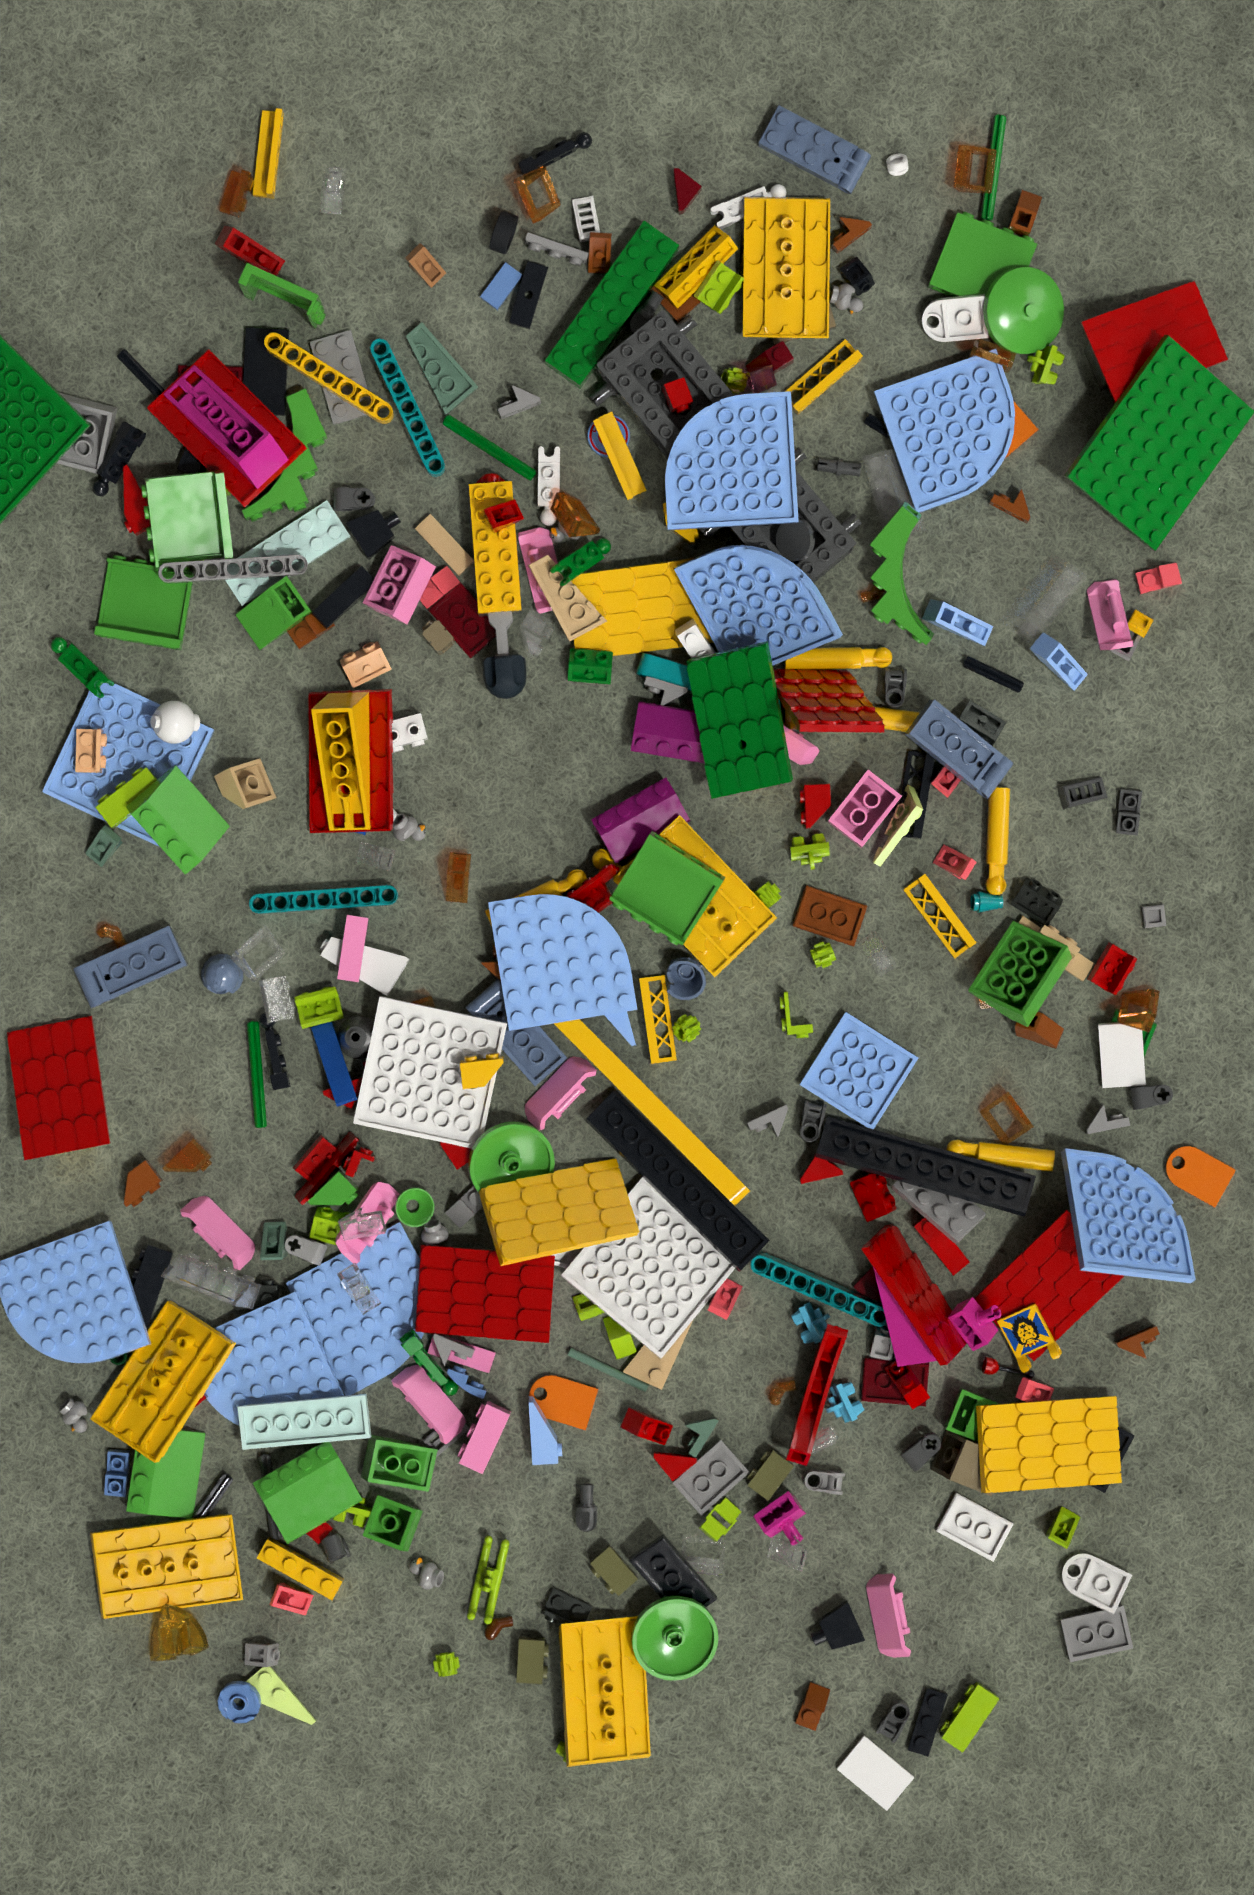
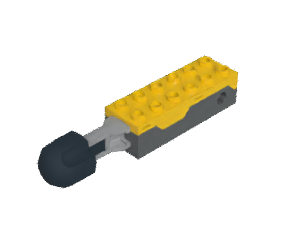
M491 473L482 475L475 484H469L479 617L488 616L489 624L496 630L498 656L487 657L482 662L484 683L492 695L497 698L508 699L515 697L523 690L527 677L525 658L521 655H509L507 630L513 623L512 614H522L516 523L494 533L485 516L484 509L514 500L512 481H505L498 474Z

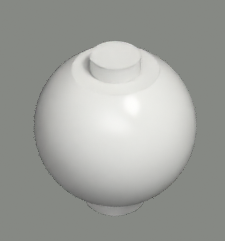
M174 700L161 704L152 715L150 724L155 734L161 740L170 744H177L187 740L193 731L199 730L200 718L198 714L193 713L188 705Z

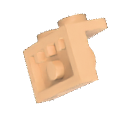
M378 641L375 643L369 642L362 649L356 652H349L340 659V663L353 688L392 670Z
M76 729V773H102V768H106V755H103V747L107 746V734H103L102 729Z

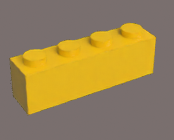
M268 1537L257 1556V1559L330 1600H333L344 1578L276 1540H272L271 1537Z

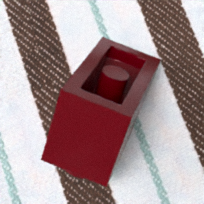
M781 341L747 364L746 368L757 385L794 362V358L784 341Z

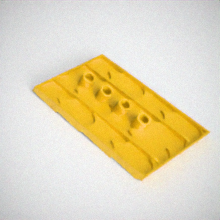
M744 197L743 337L829 338L830 198Z
M694 558L585 572L573 579L571 582L607 620V622L575 638L574 647L576 649L612 651L613 656L684 647L678 639L675 630L691 619H694L708 642L714 643L674 570L676 566Z
M679 815L659 835L726 877L683 944L716 977L777 917ZM634 859L617 874L621 880Z
M617 1159L588 1163L579 1167L557 1170L554 1173L520 1178L515 1181L481 1188L479 1196L500 1266L637 1236L640 1231L632 1206L630 1205Z
M171 1300L165 1303L147 1331L151 1344L136 1349L90 1418V1420L154 1463L159 1462L165 1455L177 1433L183 1428L199 1399L203 1397L216 1373L220 1371L236 1342L227 1338Z
M1117 1396L976 1406L981 1493L1122 1483Z
M231 1514L90 1533L101 1618L103 1619L243 1600Z
M638 1616L566 1623L559 1626L567 1767L649 1758L651 1756L646 1671L638 1663L631 1642L632 1629Z

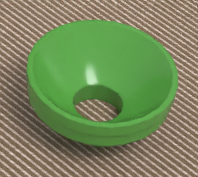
M421 1188L406 1189L396 1200V1215L407 1226H422L433 1216L434 1201L431 1195ZM416 1200L418 1202V1209L415 1212L407 1210L406 1205L408 1201Z

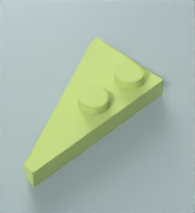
M272 1667L260 1668L245 1681L257 1689L261 1696V1704L311 1725L316 1722V1719Z

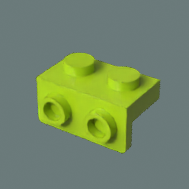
M324 987L319 991L305 992L294 997L302 1029L344 1018L336 987Z

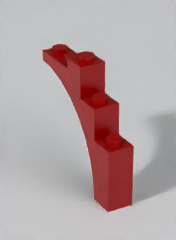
M827 1324L821 1342H819L801 1406L795 1420L786 1457L788 1461L807 1466L828 1391L848 1334V1330L839 1326Z

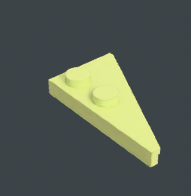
M907 785L904 790L908 793L904 803L897 805L894 816L891 818L885 835L889 837L883 848L878 847L873 863L880 867L901 838L909 832L913 822L922 814L923 807L916 790L910 785Z

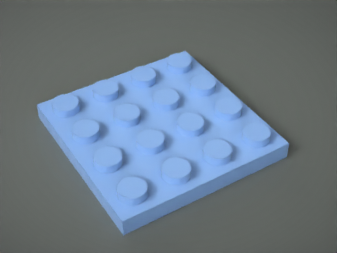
M845 1012L799 1085L860 1124L874 1130L915 1065L918 1057Z

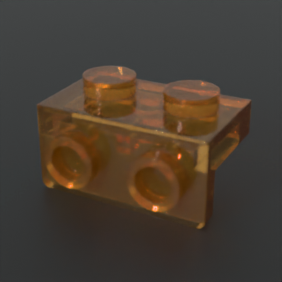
M241 170V173L231 171L220 206L221 213L240 218L241 213L245 212L248 203L246 196L248 191L251 192L254 179H252L249 171Z

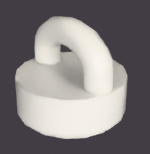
M898 153L886 159L889 174L900 176L908 171L909 166L906 155Z

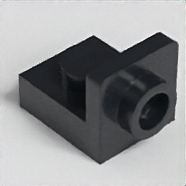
M855 257L840 268L841 274L855 288L857 296L869 291L875 284L871 273L858 257Z

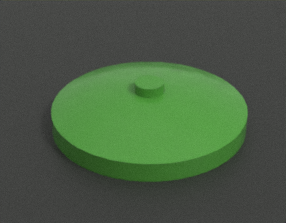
M1017 267L1005 271L993 281L984 299L983 317L986 329L993 341L1008 352L1031 354L1037 350L1044 349L1055 339L1063 322L1064 303L1057 284L1049 275L1036 268Z
M523 1122L500 1123L485 1131L473 1145L468 1161L469 1175L473 1185L479 1192L481 1188H486L489 1185L553 1173L555 1165L554 1153L547 1138L534 1126Z
M683 1596L665 1597L648 1605L637 1617L631 1635L632 1648L638 1663L649 1674L664 1680H683L698 1674L711 1662L718 1646V1630L711 1613L698 1601Z

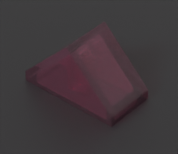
M772 364L744 369L751 392L760 393L777 386Z

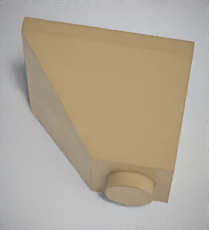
M260 758L228 768L214 776L222 796L242 809L276 799Z

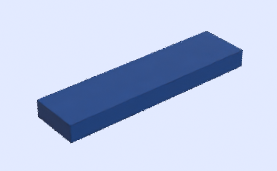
M332 1021L311 1027L337 1107L358 1100Z

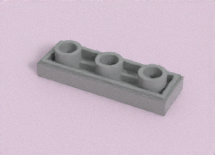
M529 232L527 233L525 241L529 245L528 248L536 252H540V250L547 251L549 256L560 259L561 256L568 258L569 263L581 266V263L587 264L589 253Z

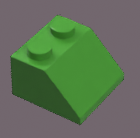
M341 1170L308 1203L310 1205H343L346 1202L349 1205L359 1196L356 1193L359 1188Z
M377 1495L363 1536L400 1551L408 1552L423 1510Z

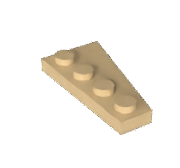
M546 555L528 566L568 641L570 642L607 622L572 582L563 587L560 586L559 583L563 580V576L560 572H555L554 574L550 572V569L556 563L549 555Z
M692 1322L661 1359L643 1345L623 1370V1373L662 1390Z

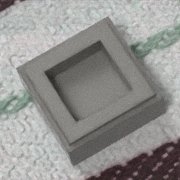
M1164 905L1142 907L1144 928L1166 926Z

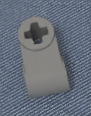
M296 1234L287 1238L285 1249L288 1253L321 1266L328 1247L327 1244ZM297 1239L301 1247L292 1250V1245L289 1242Z
M810 1469L804 1473L803 1483L812 1491L843 1495L841 1487L845 1473L832 1470ZM812 1474L819 1477L816 1485L808 1484V1477Z

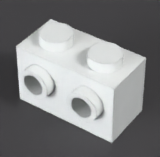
M421 713L393 720V753L404 750L403 746L412 744V747L424 745V741L428 740Z

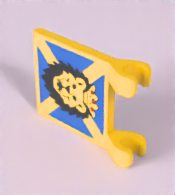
M1036 1303L997 1320L1017 1359L1021 1372L1025 1373L1032 1367L1026 1355L1047 1346L1052 1359H1057L1062 1354L1061 1348L1054 1340Z

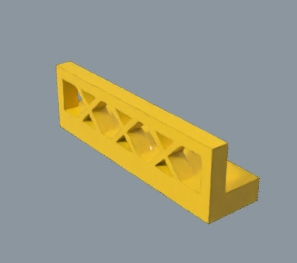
M276 108L275 112L262 110L253 197L275 198L284 119L283 110Z
M714 225L654 286L678 309L700 287L716 261L718 260L724 264L738 250V247L729 235ZM716 234L720 236L715 242L710 243V240ZM704 250L703 254L700 257L695 258V255L699 251ZM684 266H688V269L685 272L680 273V270ZM669 281H673L671 286L667 289L664 288Z
M845 339L789 387L785 392H792L793 390L803 391L802 398L795 404L792 402V410L797 415L861 361L863 355L859 350H855ZM845 346L852 355L846 360H838V351ZM835 355V360H831L830 358ZM824 363H835V369L830 374H821ZM817 369H819V374H815L814 372ZM809 376L819 377L818 384L814 388H805L806 379ZM801 383H803V388H798V386Z
M608 412L593 419V423L627 500L647 491L613 412Z
M926 874L903 889L954 959L976 944L974 938ZM920 883L925 890L924 899L915 898L909 890ZM927 894L932 900H926ZM918 901H922V902H923V906H922V907H921V905L918 903ZM926 902L935 903L938 907L937 916L927 915L925 912ZM940 911L944 915V917H939ZM930 918L936 919L935 924L932 922ZM939 919L947 920L950 923L949 934L938 930ZM954 929L958 935L952 934V930ZM943 935L949 936L948 942ZM951 937L961 938L965 946L955 952L950 946Z
M665 975L639 978L651 1064L676 1061ZM661 980L662 990L656 996L649 990L648 982ZM662 993L664 1001L659 998ZM650 994H651L653 997H655V999H654V1001H653L652 1003H651ZM657 1000L665 1005V1011L661 1017H658L652 1011V1006ZM665 1014H666L667 1023H666L664 1020H662V1018L664 1017ZM653 1016H655L658 1019L655 1025ZM660 1021L668 1026V1033L663 1039L655 1032V1027ZM668 1035H669L670 1044L665 1041V1039L668 1037ZM656 1037L661 1040L658 1046ZM663 1042L671 1048L672 1057L659 1058L658 1049Z

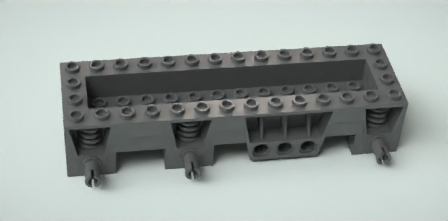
M662 310L596 364L597 373L603 379L604 385L589 397L595 402L594 404L597 407L611 395L618 397L623 405H627L636 415L646 434L668 459L674 441L688 421L705 407L735 395L685 336V334L697 326L695 320L692 321V317L687 315L685 319L676 325L667 313ZM659 369L663 372V378L658 381L653 380L651 372ZM684 377L693 399V403L690 406L691 410L687 414H678L677 411L670 412L661 388L666 383ZM799 447L794 451L795 466L807 458L804 452L799 455L802 451ZM796 470L798 518L807 521L812 527L815 544L808 558L791 562L799 567L815 583L854 550L857 543L849 533L862 523L857 519L851 524L857 518L852 513L850 517L840 524ZM781 524L722 527L728 530L733 538L736 537L742 545L764 548L781 555L776 546V534ZM721 527L699 528V531L703 534L708 530L704 537L709 539Z

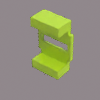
M725 1497L706 1516V1521L701 1524L699 1529L714 1542H717L737 1522L736 1518L742 1511ZM716 1511L730 1526L726 1528L711 1514Z

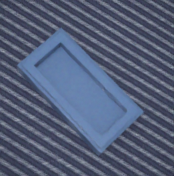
M505 262L480 298L498 311L523 275Z

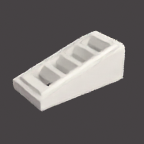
M589 196L573 199L572 203L580 242L590 241V232L600 233L594 198ZM590 203L591 207L578 209L577 205ZM592 212V215L579 216V213ZM593 219L594 223L581 225V221ZM595 228V231L585 233L582 231V229Z

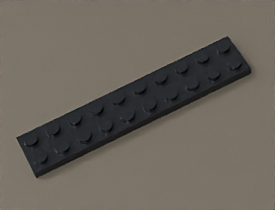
M616 1089L585 1119L738 1272L770 1241Z
M827 1117L816 1153L817 1158L1023 1217L1026 1215L1036 1178L1035 1175L831 1117Z

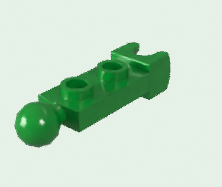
M600 538L595 543L590 541L558 562L550 569V572L552 574L555 572L562 574L563 580L559 584L563 587L605 558L603 555L608 554L611 550V543L605 538Z
M55 637L52 639V651L62 654L58 660L90 692L98 698H103L104 694L100 689L101 685L108 683L110 686H114V681L74 644L71 643L67 647V642L64 638Z
M413 1329L405 1333L399 1339L405 1351L410 1356L414 1354L413 1359L420 1367L424 1365L428 1370L426 1372L428 1377L433 1382L437 1381L447 1396L455 1395L458 1392L459 1385L452 1379L447 1378L446 1373L424 1349L419 1335Z

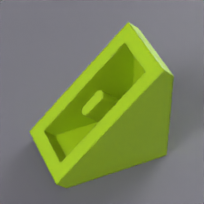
M610 1316L603 1318L616 1359L637 1353L631 1334Z
M1062 1506L1045 1536L1067 1549L1080 1516Z

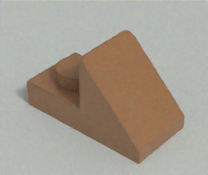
M421 243L405 257L409 267L431 288L446 274L444 269Z

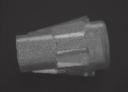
M831 1425L823 1426L817 1432L812 1454L815 1455L817 1452L837 1443L836 1440L839 1439V1435Z

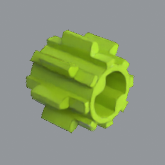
M736 367L723 370L720 377L733 394L743 392L748 380L746 373H743L742 369Z
M769 881L754 893L768 909L782 898L779 895L780 889L775 883L771 885Z
M822 941L813 945L814 948L810 949V954L816 968L822 966V969L831 966L832 962L836 960L829 942L824 944Z
M684 1014L674 1022L673 1034L679 1041L682 1040L684 1042L687 1040L689 1043L700 1034V1021L698 1022L695 1016L692 1017L691 1015L687 1016Z
M444 1652L435 1655L436 1660H433L434 1672H438V1677L457 1674V1669L460 1665L459 1658L455 1657L454 1652Z

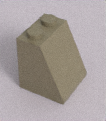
M947 1430L941 1442V1448L937 1452L930 1469L951 1481L981 1492L978 1442ZM984 1493V1494H987V1495H989V1496H992L993 1493Z

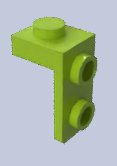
M783 992V996L779 997L780 1010L784 1009L785 1018H781L782 1031H786L787 1035L796 1034V1039L808 1038L809 1033H813V1024L791 1026L788 992Z

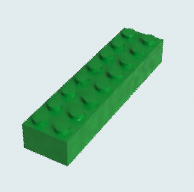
M643 221L548 355L545 365L581 389L596 368V364L601 361L636 308L642 303L649 290L654 286L679 250V244L646 221Z

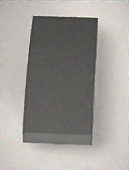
M1120 788L1116 833L1138 836L1142 790Z

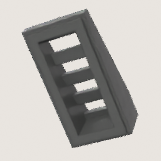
M1102 777L1063 786L1058 789L1063 810L1107 798ZM1092 784L1096 785L1097 796L1094 794ZM1084 786H1087L1089 798L1086 797ZM1076 788L1079 790L1081 800L1077 798Z

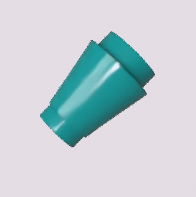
M977 891L976 894L971 895V910L980 913L1003 908V896Z

